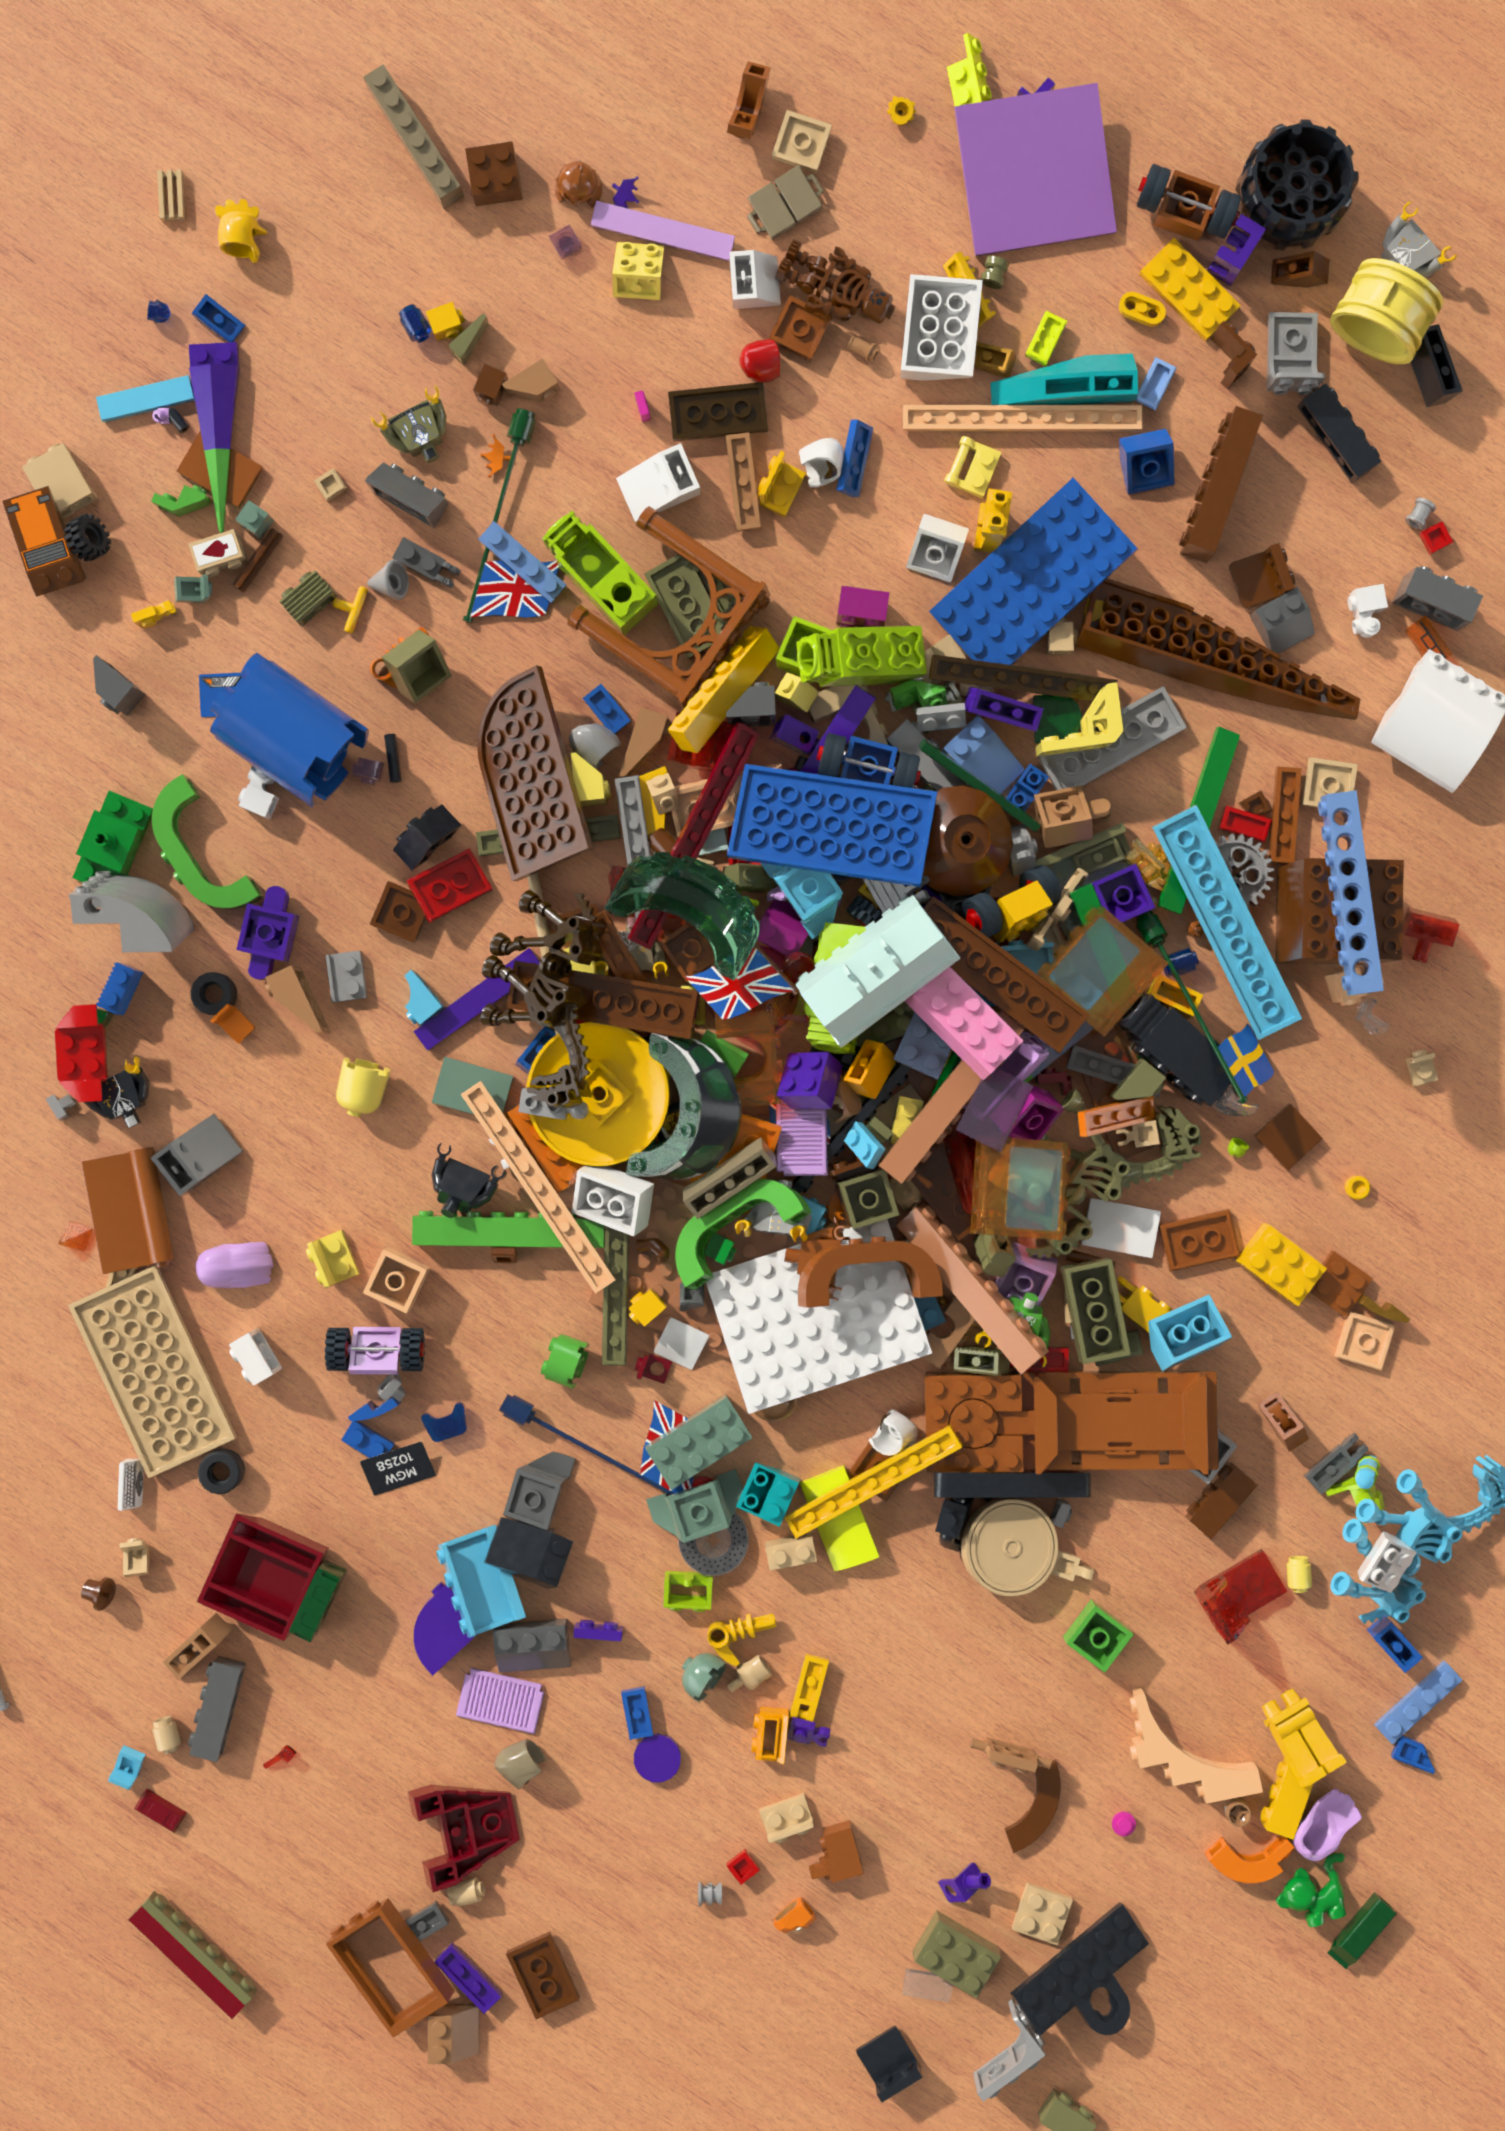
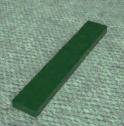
M924 738L920 742L919 748L927 756L972 788L984 791L1004 811L1035 832L1039 829L1041 824L1033 816Z

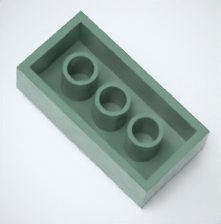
M725 1394L645 1445V1448L672 1490L753 1437Z

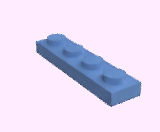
M495 521L478 539L551 604L567 587L566 583Z
M1443 1660L1374 1725L1391 1744H1394L1452 1691L1462 1679Z

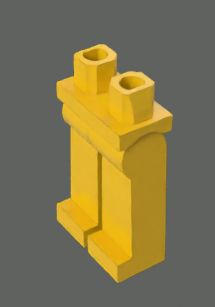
M988 488L986 503L980 504L977 526L981 527L976 528L973 550L992 553L1000 546L1003 537H1006L1013 492Z
M1293 1688L1280 1695L1286 1705L1285 1708L1280 1709L1275 1699L1262 1705L1264 1714L1267 1717L1263 1722L1266 1727L1270 1728L1300 1787L1310 1786L1347 1763L1342 1754H1338L1317 1722L1313 1711L1308 1706L1309 1702L1307 1699H1301Z

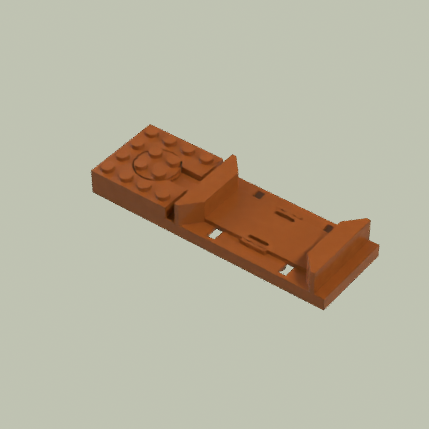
M1216 1371L1024 1372L1023 1374L1009 1372V1374L1001 1376L967 1372H926L925 1374L926 1438L951 1425L963 1445L959 1450L929 1465L927 1472H1023V1470H1036V1474H1041L1044 1470H1200L1203 1474H1208V1470H1219ZM1070 1378H1080V1393H1070ZM1158 1378H1167L1168 1393H1158ZM1072 1451H1081V1462H1072ZM1159 1451H1169V1462H1160Z

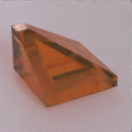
M69 1221L58 1244L85 1251L93 1229Z

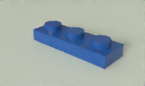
M858 419L850 421L841 474L836 489L852 498L859 497L873 432L872 426Z

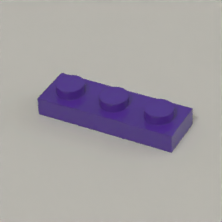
M453 1942L435 1959L436 1965L484 2014L501 1998L502 1993Z

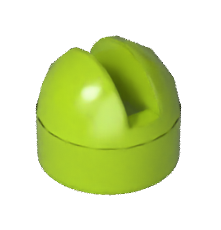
M1233 1137L1228 1144V1153L1231 1156L1235 1155L1236 1158H1240L1247 1152L1249 1145L1244 1140Z

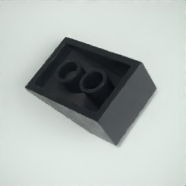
M500 1517L484 1563L544 1588H557L573 1541L552 1532Z

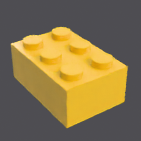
M1266 1223L1261 1225L1242 1250L1240 1256L1235 1260L1263 1283L1296 1306L1301 1304L1327 1269Z

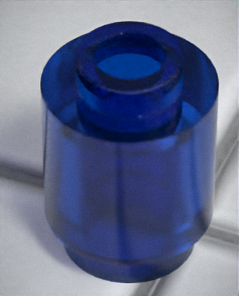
M411 304L399 312L400 322L412 342L417 341V343H421L430 337L429 333L432 329L420 308H417L415 304Z
M1189 948L1168 954L1179 976L1195 971L1196 965L1199 964L1196 952H1191ZM1161 959L1165 975L1167 977L1173 976L1165 959Z

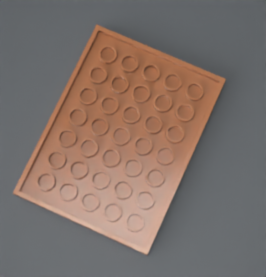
M638 1176L640 1179L654 1183L648 1226L635 1236L629 1235L627 1318L631 1319L629 1316L631 1313L629 1307L632 1305L630 1300L640 1291L644 1294L652 1288L666 1303L667 1307L646 1326L663 1332L669 1319L674 1318L709 1335L703 1348L730 1358L706 1283L704 1284V1306L680 1311V1283L683 1282L676 1266V1246L681 1231L694 1216L683 1202V1189L685 1186L665 1178ZM744 1213L716 1232L735 1242L733 1248L737 1250L732 1261H726L723 1265L705 1255V1260L710 1271L714 1273L801 1244L802 1238L798 1236L796 1242H794L789 1235L761 1233L753 1230V1228H750L751 1236L745 1237L744 1230L737 1234L735 1224L739 1220L745 1219L748 1214ZM659 1239L668 1247L670 1252L669 1259L661 1263L656 1260V1256L651 1251L637 1252L636 1240ZM603 1289L596 1294L593 1291L588 1303L603 1308Z

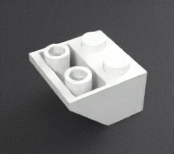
M755 250L729 252L733 309L781 306L779 280L775 279L778 269L777 256Z
M1383 1531L1357 1571L1359 1579L1364 1583L1391 1593L1399 1584L1400 1578L1411 1565L1417 1552L1398 1537Z

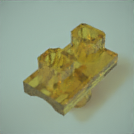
M1136 838L1132 842L1133 849L1125 856L1126 861L1130 866L1134 864L1138 866L1142 862L1146 864L1139 872L1147 883L1152 882L1158 877L1163 881L1168 877V874L1164 871L1165 865L1163 864L1168 858L1161 844L1155 845L1151 842L1147 848Z

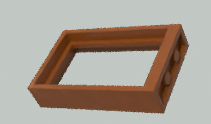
M387 1898L382 1902L377 1900L372 1903L364 1914L360 1912L355 1914L348 1921L347 1925L343 1926L340 1924L330 1933L332 1936L326 1945L394 2038L446 2005L455 1990L393 1903ZM379 1918H382L433 1989L432 1992L399 2013L395 2011L345 1941Z

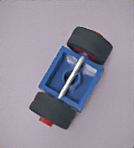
M828 733L824 746L819 747L816 760L820 761L818 775L838 777L840 766L843 764L840 778L889 785L890 778L893 777L891 785L913 788L914 785H918L921 771H918L920 756L901 752L896 767H893L898 751L897 747L854 736L850 737L845 755L844 750L847 738Z

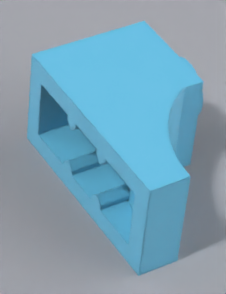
M410 970L404 975L410 986V1000L405 1006L408 1010L406 1015L414 1024L418 1022L420 1025H423L444 1009L445 1006L416 971Z

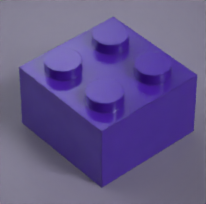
M829 1052L788 1053L777 1097L791 1109H832L843 1065Z

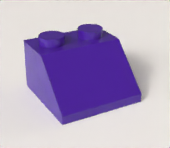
M1136 864L1091 883L1110 927L1155 908Z

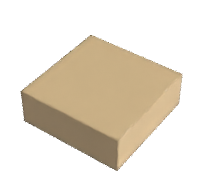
M334 468L314 480L327 502L348 490Z

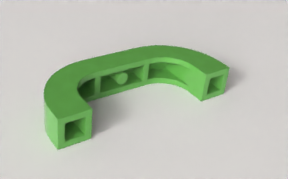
M181 774L163 788L153 807L152 827L155 838L163 850L160 853L162 858L175 869L176 872L173 875L180 885L184 884L194 897L207 905L220 909L234 910L245 908L247 903H256L264 898L252 877L246 875L231 885L215 886L207 879L178 831L179 816L186 806L200 798L189 777Z
M757 1179L699 1219L693 1216L681 1231L676 1246V1266L684 1286L696 1290L714 1278L705 1260V1247L714 1233L761 1203L773 1204L783 1222L794 1225L812 1213L804 1198L794 1189L777 1181Z

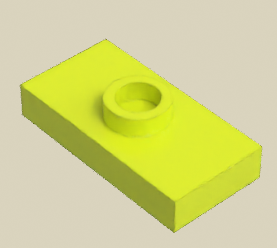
M1046 311L1025 357L1046 366L1067 324V320Z

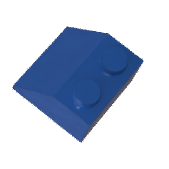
M1166 429L1119 438L1120 462L1128 495L1175 485L1174 443Z

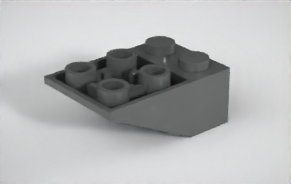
M212 1114L152 1156L151 1159L178 1195L183 1196L211 1177L242 1153L243 1150L218 1117Z

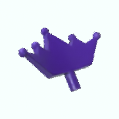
M638 176L623 180L620 187L613 183L612 187L617 190L613 197L614 205L628 208L626 201L639 203V200L636 199L632 190H638L634 185L635 181L639 179Z

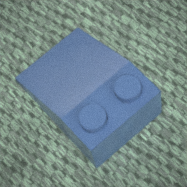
M979 715L942 750L943 753L999 793H1002L1025 770L997 734Z

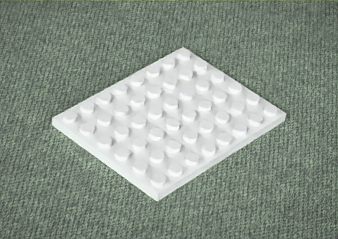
M887 1219L854 1230L850 1227V1229H844L843 1231L844 1237H850V1239L863 1238V1242H871V1237L886 1236V1241H894ZM842 1240L841 1244H847L849 1240ZM801 1244L789 1248L800 1250ZM786 1249L712 1273L714 1278L706 1282L748 1414L932 1354L904 1267L896 1261L850 1264L839 1268L836 1274L835 1285L841 1287L842 1291L837 1289L833 1293V1296L839 1300L829 1299L830 1306L805 1308L798 1306V1283L800 1275L797 1274L798 1264L784 1262Z

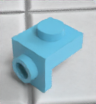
M123 1745L108 1781L130 1790L140 1773L146 1754Z

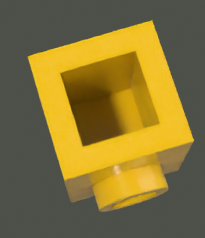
M453 301L426 311L437 341L445 338L448 340L454 339L464 331L461 323L465 322L460 308L455 309Z
M650 1288L644 1294L640 1291L630 1300L632 1305L629 1307L631 1311L629 1316L637 1325L641 1323L645 1327L667 1305Z

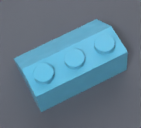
M1210 1294L1148 1322L1151 1351L1162 1371L1216 1348L1232 1338Z

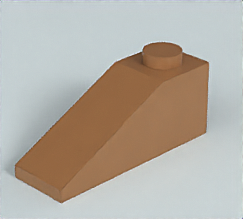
M640 707L619 774L620 778L628 777L662 742L663 736L668 737V728L671 726V723L668 722V715Z
M216 1612L163 1663L180 1679L232 1631L231 1627Z

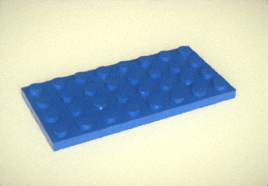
M1073 477L929 612L972 660L1013 665L1129 559L1138 548Z
M745 764L727 857L921 887L937 792Z

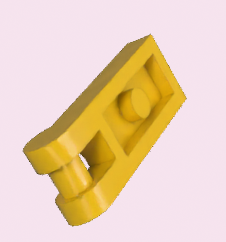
M805 1654L789 1719L796 1717L813 1722L829 1659ZM800 1704L808 1705V1710L799 1709Z

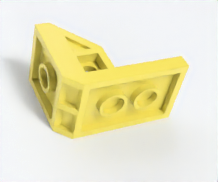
M1109 683L1098 692L1080 721L1081 733L1069 734L1068 737L1059 740L1058 736L1045 737L1035 747L1036 757L1105 748L1113 744L1123 732L1117 683Z

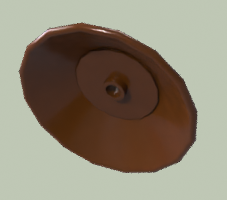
M964 785L941 788L936 791L937 800L923 876L927 875L930 879L927 883L929 886L945 894L956 897L978 894L995 884L1008 867L1013 848L1011 824L1002 807L984 791ZM963 835L968 838L967 844L962 842Z

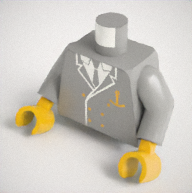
M1409 201L1403 207V214H1399L1387 228L1382 244L1384 252L1381 254V258L1404 265L1423 277L1428 278L1441 269L1446 261H1455L1457 254L1447 259L1446 253L1453 247L1447 246L1440 252L1413 219L1408 221V218L1414 216L1419 209L1417 207L1414 213H1408L1407 206L1412 202Z
M778 1180L779 1183L792 1188L793 1182ZM761 1203L753 1207L744 1220H739L735 1224L737 1234L744 1230L745 1237L751 1236L750 1228H753V1230L761 1233L789 1235L794 1242H796L798 1236L803 1241H806L808 1239L806 1232L812 1216L809 1214L794 1225L783 1222L773 1204Z

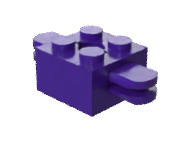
M272 886L267 889L263 907L248 903L246 906L236 950L251 953L248 973L257 980H266L265 977L272 974L275 959L289 962L300 916L286 912L289 892L279 886Z

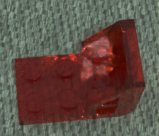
M1260 1549L1199 1585L1194 1594L1216 1631L1228 1645L1239 1637L1251 1621L1248 1617L1249 1614L1285 1594L1287 1590L1266 1554Z

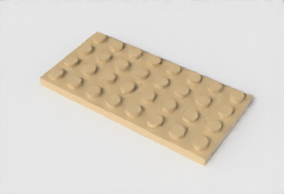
M156 1266L150 1267L68 1305L148 1478L237 1438L159 1268H156Z

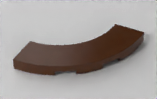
M1056 1759L1052 1761L1050 1769L1037 1766L1035 1773V1798L1032 1806L1021 1819L1005 1828L1013 1853L1026 1848L1036 1841L1050 1825L1056 1813L1061 1791L1060 1773Z

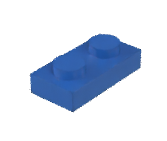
M602 684L583 697L585 703L601 723L615 735L631 723V720Z
M352 1421L341 1441L369 1458L390 1452L395 1445L394 1442L360 1421Z
M645 1686L622 1690L621 1696L629 1739L653 1736L654 1732Z

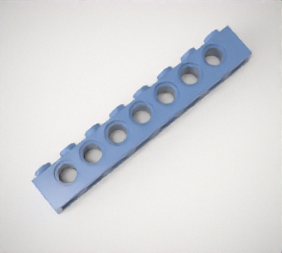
M1357 790L1326 794L1320 797L1321 801L1318 802L1319 815L1323 816L1324 826H1322L1321 833L1323 841L1327 843L1328 850L1325 852V862L1327 866H1330L1331 876L1328 878V885L1330 891H1333L1334 894L1332 913L1334 916H1337L1338 926L1335 927V936L1341 945L1338 958L1340 965L1344 967L1345 976H1342V986L1344 991H1347V996L1384 991ZM1336 813H1340L1344 817L1342 826L1338 825L1334 820ZM1339 838H1344L1347 841L1348 846L1345 851L1341 850L1338 846ZM1343 862L1348 863L1351 867V873L1348 876L1341 871ZM1347 887L1354 891L1352 901L1345 897L1344 893ZM1350 912L1355 913L1358 917L1355 926L1351 925L1348 921ZM1354 937L1361 941V947L1358 951L1351 945ZM1357 962H1361L1365 968L1361 976L1355 972Z

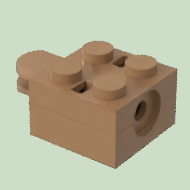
M1081 785L1034 795L1035 815L1041 824L1039 828L1045 848L1093 839L1092 825L1107 822L1111 818L1110 802L1105 798L1086 802Z

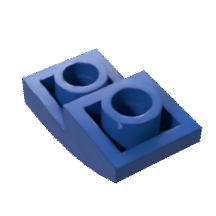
M1029 764L1006 798L1026 811L1034 800V795L1040 792L1049 776L1032 764Z

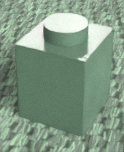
M249 500L235 519L244 529L260 540L274 522V519L267 512Z

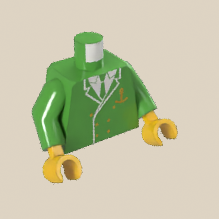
M1030 1292L1025 1293L1023 1300L1011 1297L1009 1301L1013 1304L1016 1313L1029 1323L1032 1332L1045 1342L1048 1349L1051 1332L1047 1318L1042 1316L1043 1308L1036 1305L1039 1300L1038 1297ZM985 1331L978 1333L975 1337L976 1343H979L982 1336H986L987 1341L984 1347H989L991 1338ZM1045 1356L1043 1357L1044 1362H1043L1042 1368H1043V1367L1046 1365V1363H1047V1360H1046V1357H1045Z

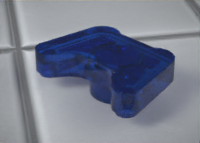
M462 1402L456 1403L453 1412L449 1415L436 1418L429 1413H424L421 1416V1421L434 1442L462 1435L467 1430L465 1406Z

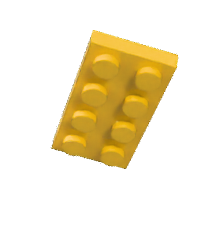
M1175 238L1139 273L1205 342L1215 333L1219 324L1222 321L1226 322L1241 306Z

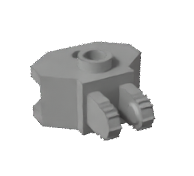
M1024 824L1011 827L1013 848L1008 866L1012 877L1018 876L1036 866L1035 853L1038 852L1035 839H1031Z

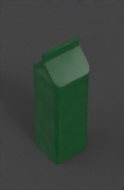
M1374 1892L1333 1940L1332 1946L1327 1953L1347 1969L1348 1966L1360 1959L1397 1915V1912L1389 1903Z

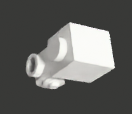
M1384 584L1358 588L1349 594L1350 597H1348L1347 603L1349 610L1353 612V617H1355V620L1352 621V630L1355 635L1359 634L1361 637L1370 638L1380 630V622L1378 619L1372 618V614L1382 612L1388 607Z
M252 766L248 774V779L251 781L240 792L238 801H240L239 806L270 820L279 798L268 793L265 786L272 785L275 781Z

